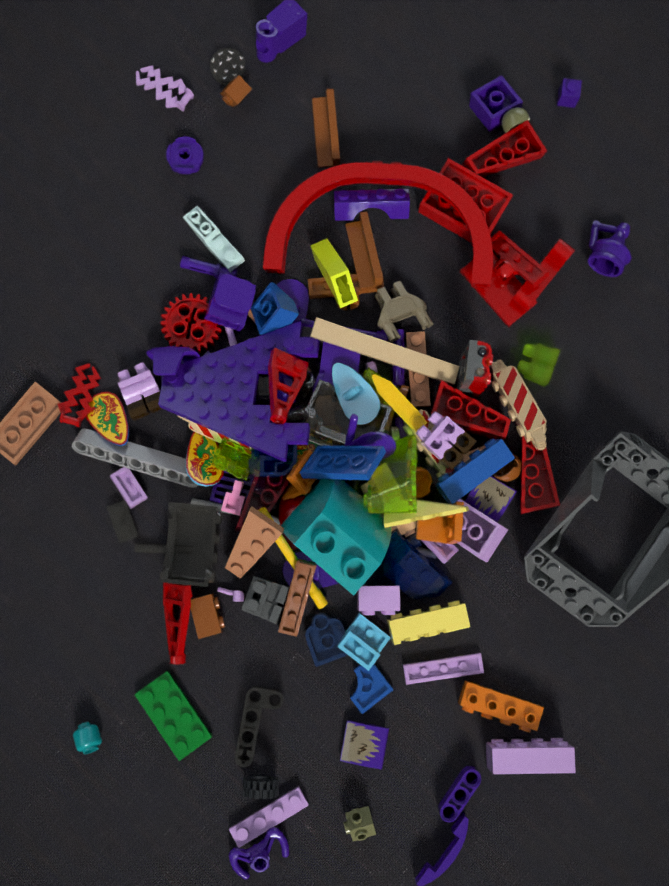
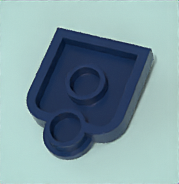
M325 613L316 614L312 618V626L306 630L305 638L314 664L318 667L348 656V654L337 647L345 634L341 621L335 618L330 619Z

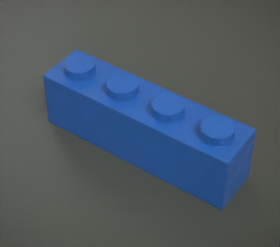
M493 438L484 444V449L474 451L469 455V460L465 463L463 461L459 462L454 467V471L450 474L446 472L438 478L439 482L435 486L448 504H454L515 459L502 439L495 440Z

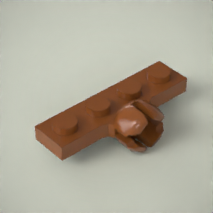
M350 274L358 301L350 304V309L353 310L359 306L360 294L377 292L378 289L384 287V281L382 286L361 290L357 274ZM324 277L308 279L310 299L334 297ZM347 306L342 307V308H340V309L346 311V310H347Z

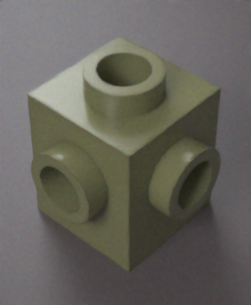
M369 806L360 809L355 808L345 813L347 819L346 822H343L346 834H351L353 841L365 840L367 837L376 835Z

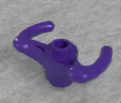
M272 827L266 831L264 839L258 844H254L248 849L233 848L229 852V860L233 870L245 880L250 877L249 872L239 865V859L250 863V867L256 872H264L270 866L269 852L275 838L280 842L282 856L285 858L289 856V845L286 837L278 828Z

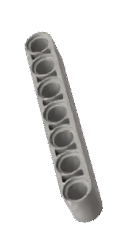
M85 428L79 431L72 443V448L79 454L192 488L198 486L187 475L185 458L129 441L124 446H118L107 441L98 432Z

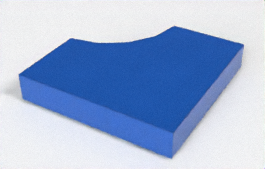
M373 664L369 671L362 665L354 669L358 684L350 699L362 714L393 691V688L375 664Z

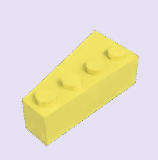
M459 600L449 602L448 607L441 608L440 605L430 606L429 611L422 612L421 609L410 611V615L402 616V613L390 615L391 619L387 620L391 641L394 645L401 644V641L404 640L405 642L414 641L423 636L431 637L441 632L448 633L470 627L465 603L460 604Z

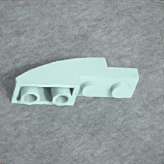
M198 206L183 216L184 220L209 251L230 272L245 261L243 256L221 234L217 226Z

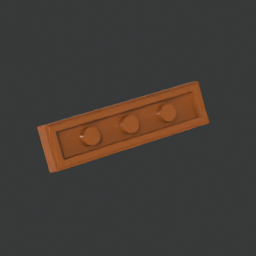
M297 558L278 629L279 633L297 637L315 573L316 563Z

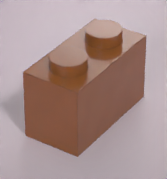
M214 594L191 600V612L198 639L222 633L225 627L224 618L219 616L218 612L220 602L218 597H214Z

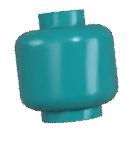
M89 722L78 725V729L73 733L76 749L79 752H83V754L97 751L99 749L98 746L102 743L98 726L90 725Z

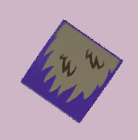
M490 476L471 490L464 502L495 522H498L517 491Z
M347 720L340 761L382 769L389 728Z

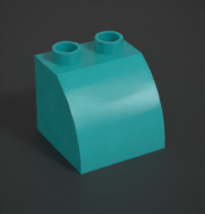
M321 479L281 525L284 528L283 533L297 548L352 595L357 593L381 565L388 550L392 532L391 527H384V516L348 483L341 479Z

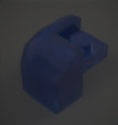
M288 445L286 462L251 448V459H248L251 474L254 477H279L286 475L296 465L297 445Z

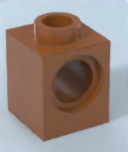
M238 75L231 80L220 94L227 105L234 107L244 99L252 88Z

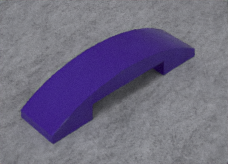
M462 812L451 827L453 834L456 835L434 866H431L428 862L425 863L415 877L416 885L424 886L443 874L456 859L463 846L468 829L469 819L465 813Z

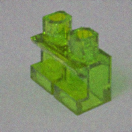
M527 343L522 354L531 357L530 362L520 360L516 369L525 375V379L545 387L550 381L560 350L545 347L541 343L537 345Z

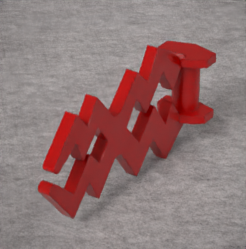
M90 363L75 368L79 376L72 377L77 387L64 391L68 401L57 404L61 413L60 423H67L80 428L82 420L93 411L88 404L93 401L88 390L98 387L99 384L96 380L101 379L93 366V375H87L91 383L83 384L82 381L87 378L82 371L91 367ZM82 393L86 398L80 399L79 402L84 410L76 412L79 416L78 418L67 416L66 414L72 412L69 407L78 405L74 396Z

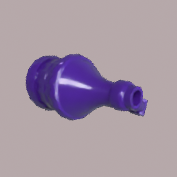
M599 221L593 222L589 242L592 254L589 255L588 264L594 271L608 277H617L623 273L624 267L632 259L631 253L625 245V239L630 234L629 224L623 222L616 227L602 224ZM599 231L614 233L610 238L597 240Z

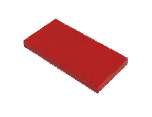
M493 253L494 265L499 260V258ZM473 260L460 270V273L470 284L472 281ZM492 266L490 288H473L501 320L510 327L538 302L535 300L526 311L513 301L512 298L523 285L515 276L509 281L504 282L502 280L503 277L499 278Z

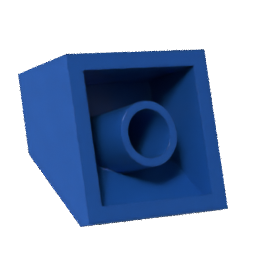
M270 282L251 307L254 320L261 335L291 325L299 315L294 300L273 282Z

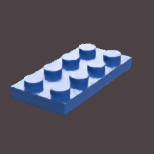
M317 446L299 473L302 478L369 480L384 457L386 450L384 446Z

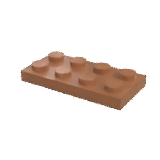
M34 382L0 422V453L14 465L19 463L60 414L57 404L61 402L37 382Z

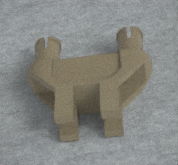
M401 281L394 283V288H391L394 296L393 299H391L385 287L378 289V294L375 295L381 308L377 325L384 330L390 343L397 341L401 337L393 323L416 316L423 330L433 325L426 312L427 306L425 302L407 293Z

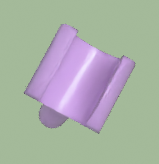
M221 587L217 589L218 592L233 595V601L235 602L244 601L243 591H233Z

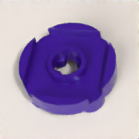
M183 136L175 139V142L172 145L170 143L166 151L167 161L171 169L180 174L198 172L204 161L201 145L191 137ZM184 152L190 155L187 159H183L180 156L184 155Z

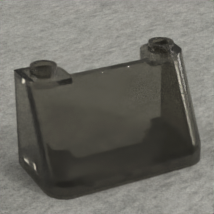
M319 379L304 413L302 423H309L310 425L309 441L322 446H344L349 419L346 417L338 397L334 396V386L329 382ZM380 403L378 416L372 422L357 424L354 440L369 432L383 433L392 407Z

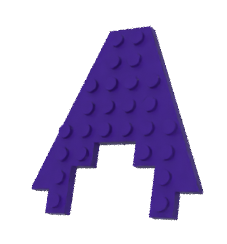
M296 322L180 364L176 375H163L158 405L162 409L286 462L288 445H308L310 425L309 423H272L270 420V405H255L259 374H268L269 359L274 348L297 358H318L320 340L312 337H301L303 325L302 322Z

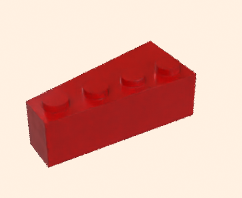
M527 120L467 157L462 166L484 177L540 159L545 155L547 149Z
M441 380L431 414L436 411L442 416H448L466 432L490 439L494 438L495 440H504L506 438L511 419L490 407L484 406L479 403L480 401L463 394L462 391L449 386Z
M522 436L520 515L560 506L546 447L538 451L531 441L527 442L524 436Z

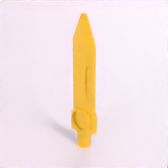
M375 374L372 375L377 393L411 429L417 432L422 425L425 426L427 424L422 414L391 381Z

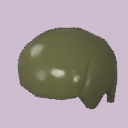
M519 107L512 108L504 114L501 122L502 128L507 133L510 129H514L527 120L529 121L530 117L525 109Z

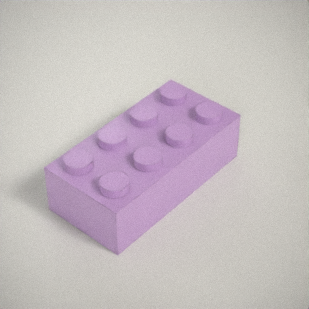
M520 738L511 739V742H503V739H491V742H486L487 768L492 774L575 773L574 747L568 744L567 741H563V738H551V741H543L542 738H532L531 742H523V739Z

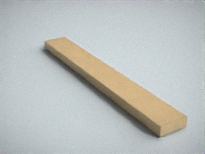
M317 317L310 334L312 338L439 381L443 380L451 385L455 384L460 367Z

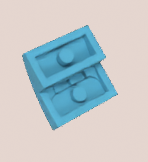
M359 613L337 647L369 671L391 637Z

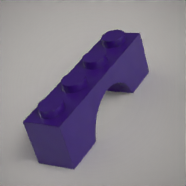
M409 189L334 191L335 221L354 220L360 211L367 208L381 209L388 214L390 219H409Z

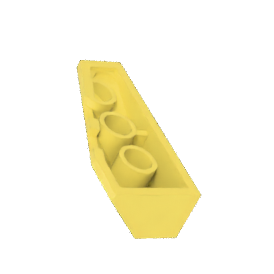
M401 495L390 497V502L384 503V527L467 512L469 507L409 498L401 499Z

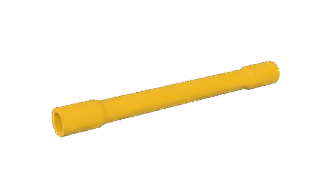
M262 507L258 510L259 512L273 520V518L271 517V515L265 507ZM281 535L275 542L292 568L295 569L297 556L283 535ZM312 580L309 595L318 609H321L328 604V601Z

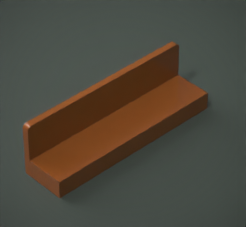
M326 89V97L312 99L319 168L340 165L334 89Z
M367 211L360 212V221L346 223L345 226L359 287L362 290L382 286L383 275Z

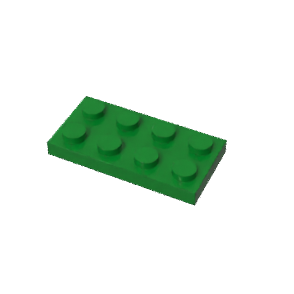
M169 671L135 694L178 761L213 737Z

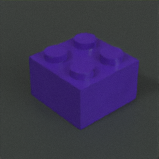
M501 75L471 92L469 107L487 130L491 132L502 126V118L507 111L516 107L522 108L523 101Z

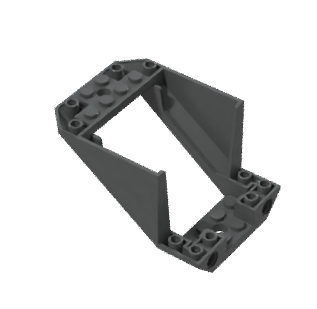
M620 431L593 457L525 554L527 582L588 627H618L669 584V459L636 434ZM614 467L667 507V509L611 593L607 594L555 555L554 552L559 548L562 534L576 513L591 499L596 502L600 499L605 474ZM649 469H656L658 473L656 475H649L647 471ZM574 588L576 592L569 593L566 589Z

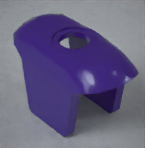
M155 347L146 352L147 356L153 361V373L161 375V384L163 375H176L180 364L200 358V355L189 347Z

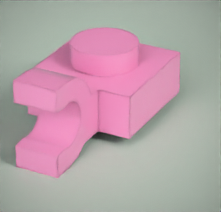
M235 480L232 493L226 492L221 511L241 515L246 498L240 495L244 482Z

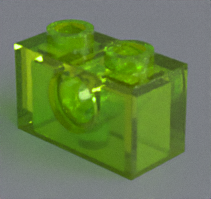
M223 438L214 453L212 465L219 470L233 474L236 478L247 481L256 465L259 453Z

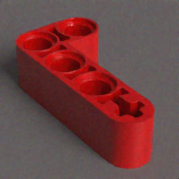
M560 238L540 263L548 271L549 276L536 288L526 281L512 300L527 311L574 253L575 249Z

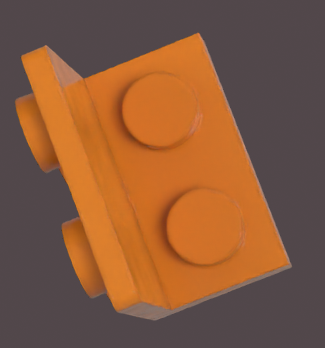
M310 449L304 451L287 476L290 485L281 497L283 500L294 499L302 494L306 495L312 490V484L317 479L302 478L299 473L313 453Z
M456 501L454 505L464 506V502ZM463 512L442 517L438 516L427 520H417L416 539L452 545L461 542Z

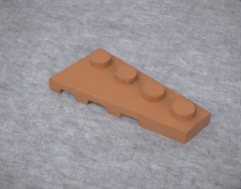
M251 506L225 569L242 578L282 535L284 528Z

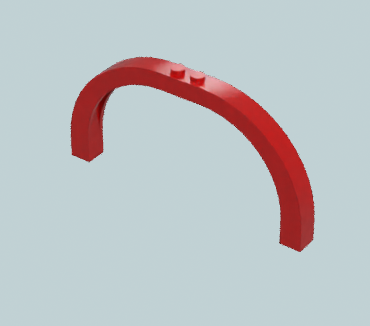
M382 161L348 163L328 168L313 175L291 192L274 216L266 239L263 269L267 273L285 274L287 247L294 225L305 209L323 194L341 186L357 183L417 187L441 197L460 215L469 232L473 248L471 287L490 288L493 266L492 240L485 218L477 204L462 187L446 176L427 168L403 165L400 162H391V164H385Z

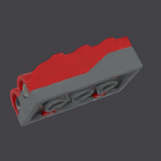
M469 340L459 358L460 367L456 388L467 396L479 397L484 392V389L487 388V385H490L491 373L489 366L492 365L493 354H491V345L486 342Z

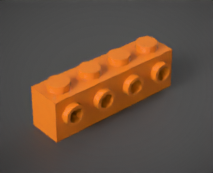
M466 680L464 681L458 704L462 706V710L473 713L475 710L481 712V716L492 720L493 717L500 719L502 724L511 726L514 723L519 725V729L529 733L531 729L538 730L544 709L540 705Z

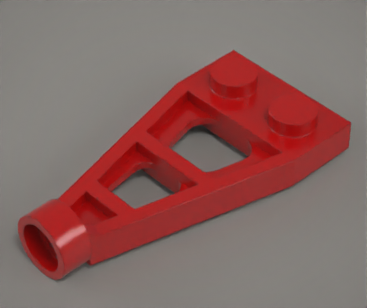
M277 348L271 351L268 364L270 420L276 424H284L287 420L288 411L306 379L309 363ZM279 372L294 378L291 386L279 381ZM277 390L288 394L286 402L277 398Z
M163 582V605L170 664L186 663L184 648L192 598L191 585ZM173 604L180 605L181 607L179 621L174 619ZM175 626H176V627H179V629H178V635H177V640H176Z

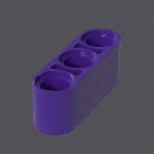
M464 767L439 803L438 811L445 822H453L457 819L480 785L481 775L475 767ZM470 772L476 774L473 781L466 780V776ZM457 790H464L463 797H455V792ZM447 806L453 808L450 815L443 814V810Z

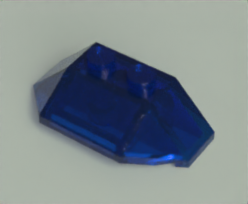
M396 530L391 534L389 547L383 559V574L396 586H400V589L412 600L440 596L451 585L452 580Z

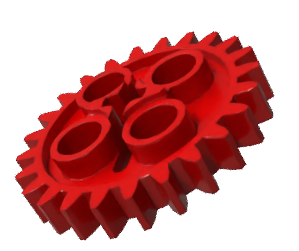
M190 293L189 298L182 294V300L175 297V304L170 301L169 305L171 308H164L167 314H161L162 319L165 321L160 322L161 326L164 327L161 329L162 334H166L164 336L165 340H170L169 345L173 346L176 344L175 347L197 349L199 353H201L202 347L208 350V343L214 346L212 339H219L216 333L222 332L221 328H219L222 325L198 318L200 315L206 314L209 304L207 303V297L201 300L200 294L193 298L192 293ZM196 308L197 311H196V313H195V315H194V322H195V324H194V323L192 324L191 330H190V337H189V339H186V337H187V335H188V332H189V325H188V324H191V322H192V317H193V310ZM182 310H188L189 314L183 316L180 314V312ZM178 327L185 329L182 333L175 332ZM196 332L203 333V336L200 338H196L193 335Z

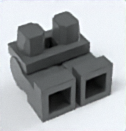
M254 576L241 610L278 624L284 607L278 604L286 603L290 587Z

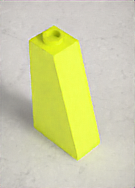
M324 239L310 245L314 259L339 307L342 308L358 301L349 270L329 240Z

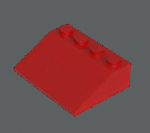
M448 158L439 173L454 181L471 196L483 214L491 235L513 194ZM428 191L420 203L418 212L471 242L467 227L456 210L441 197Z

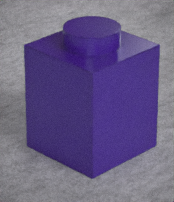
M563 78L558 89L557 106L575 108L580 99L582 80Z

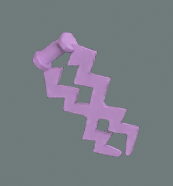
M153 65L141 68V72H148L147 78L141 79L139 71H136V85L145 84V91L156 88V100L166 98V108L178 107L184 112L186 104L190 99L194 98V94L190 89L186 88L182 79L174 81L172 76L161 78L160 68L154 70ZM155 76V81H151L150 77ZM168 84L169 90L162 92V86ZM179 87V95L185 94L178 101L177 96L172 98V90L170 89Z

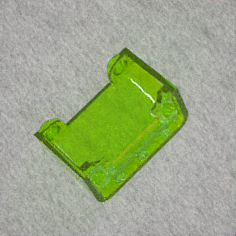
M408 435L396 440L395 452L380 461L373 475L368 480V491L364 493V505H368V513H417L416 435Z

